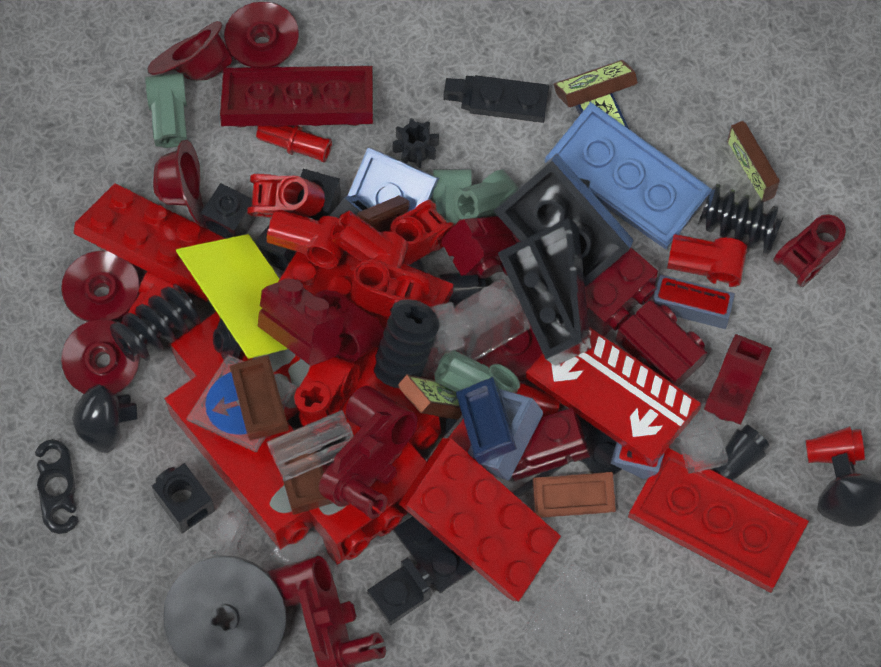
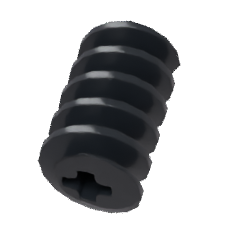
M716 184L707 198L698 225L703 219H706V231L711 233L720 224V236L723 238L732 230H734V239L740 241L748 235L749 247L752 249L760 241H763V253L768 255L784 218L783 216L782 219H778V206L774 205L765 214L764 201L759 200L753 208H750L749 195L745 194L737 203L735 202V190L730 189L724 197H721V185Z
M173 284V288L167 286L161 289V297L157 295L151 296L148 299V306L144 304L138 305L135 309L136 315L128 313L123 316V324L119 322L111 324L110 331L116 344L132 362H135L134 356L137 354L145 361H148L150 359L147 349L149 345L156 351L161 352L163 347L159 338L162 336L170 343L175 342L173 328H176L182 334H186L188 332L185 323L186 319H189L195 325L201 323L194 303L179 285Z
M412 299L399 300L394 303L390 311L391 315L387 320V326L383 332V337L379 343V349L375 355L376 364L373 370L375 375L384 384L393 388H399L398 384L406 375L422 376L439 330V319L435 312L428 305Z

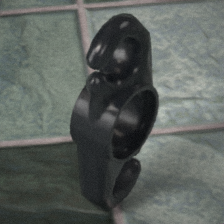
M51 439L41 443L36 449L35 455L41 458L49 449H55L60 453V459L53 464H48L44 460L37 462V468L40 472L37 488L44 525L53 533L64 534L75 528L78 523V517L72 515L66 523L57 524L53 520V514L59 509H65L69 513L76 511L77 507L73 501L75 481L70 450L62 441ZM54 477H62L68 482L66 491L58 496L49 495L45 491L47 482Z

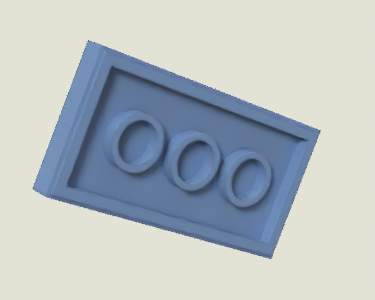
M592 102L589 103L545 158L546 163L557 153L579 178L590 181L589 190L605 207L666 250L672 244L673 235L680 234L707 200L712 190Z

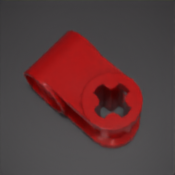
M250 175V182L253 183L252 206L247 209V214L250 216L272 218L274 212L280 209L309 217L320 212L324 206V191L322 187L312 181L295 175ZM304 189V197L302 201L298 203V194L301 190Z
M432 200L422 202L415 209L396 217L392 221L389 232L402 236L408 244L403 264L409 266L429 253L442 249V238L455 225L453 222L448 223L436 211L437 205Z
M368 259L361 261L354 268L351 300L354 305L362 310L389 318L394 303L404 299L421 302L422 298L429 294L431 284L424 276L416 272L405 271L378 260Z
M338 357L313 366L310 365L308 373L294 395L295 405L300 411V423L304 429L310 427L313 433H320L330 429L347 398L355 390L360 375L359 365Z

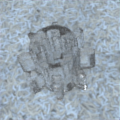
M452 302L430 307L439 319V330L432 348L438 346V351L441 354L465 347L462 338L469 336L471 332V324L466 312L461 308L454 309Z

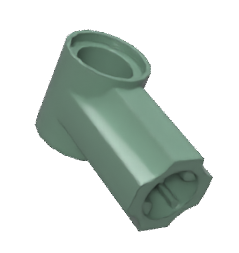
M183 73L145 77L149 110H152L155 146L163 148L178 147L181 140H187L184 111L187 101L184 91Z
M433 169V176L439 178L433 192V202L437 205L436 211L448 223L453 222L456 224L460 218L454 212L455 201L453 197L459 189L472 186L471 169Z
M503 169L497 170L485 178L482 183L459 189L453 197L455 201L454 212L460 219L484 218L497 215L494 212L496 207L518 186Z
M455 350L446 352L443 355L435 372V382L455 392L491 377L497 382L499 390L502 389L516 393L520 388L517 376L505 366L493 364L489 368Z

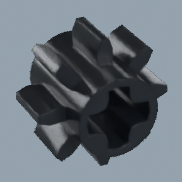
M411 118L409 124L404 128L396 127V137L398 140L392 142V150L394 153L402 152V162L406 164L408 161L417 164L418 168H421L422 161L427 157L432 160L436 159V149L434 147L439 145V134H430L429 121L423 124L415 122Z

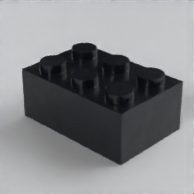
M557 153L501 201L494 210L497 216L520 241L570 218L579 227L585 287L631 248L634 241Z

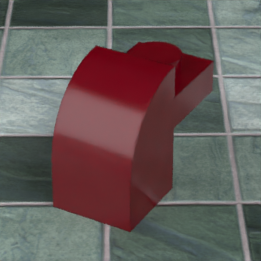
M735 334L704 410L714 414L721 420L732 421L741 425L772 348Z

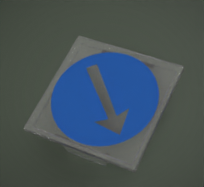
M227 355L186 419L257 452L264 439L270 438L271 435L249 441L230 370V365L244 361ZM275 376L284 409L297 389V385Z

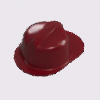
M215 21L197 34L171 46L150 62L147 68L148 73L157 75L174 69L179 73H183L185 78L196 81L208 80L216 76L232 62V55L218 34L222 28V22Z
M181 140L176 151L161 156L154 166L153 189L158 199L166 205L187 206L195 222L198 225H202L201 212L204 207L200 193V163L192 143L188 140Z

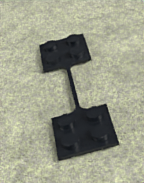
M576 414L590 453L589 458L579 461L584 463L592 474L613 472V475L621 471V468L611 464L616 441ZM564 466L542 472L534 478L549 477ZM532 479L512 493L518 498L533 488ZM413 516L393 529V532L416 563H420L427 571L432 584L439 593H442L475 570Z

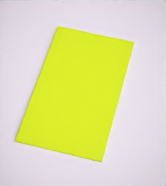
M249 234L176 249V252L248 359L287 350L285 346L257 326L259 311L262 309L260 307L261 291L266 286L278 283L279 277Z

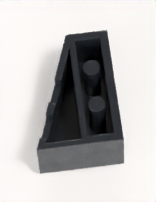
M567 218L498 252L545 359L557 366L590 350L591 342L579 227L570 218Z

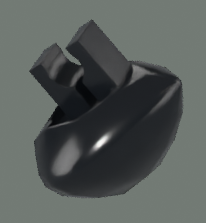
M100 384L92 386L81 396L74 407L72 416L77 435L88 446L101 453L112 451L120 441L119 423L138 419L137 405L135 402L131 403V396L129 394L116 396Z
M847 453L831 457L836 478L827 485L819 496L817 510L822 516L849 527H858L869 523L881 511V480L870 475L856 473L854 464L849 461Z

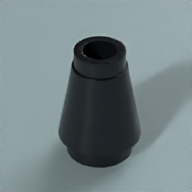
M746 424L741 430L736 429L716 461L717 463L712 467V470L733 481L766 456L765 451L770 445L758 431Z

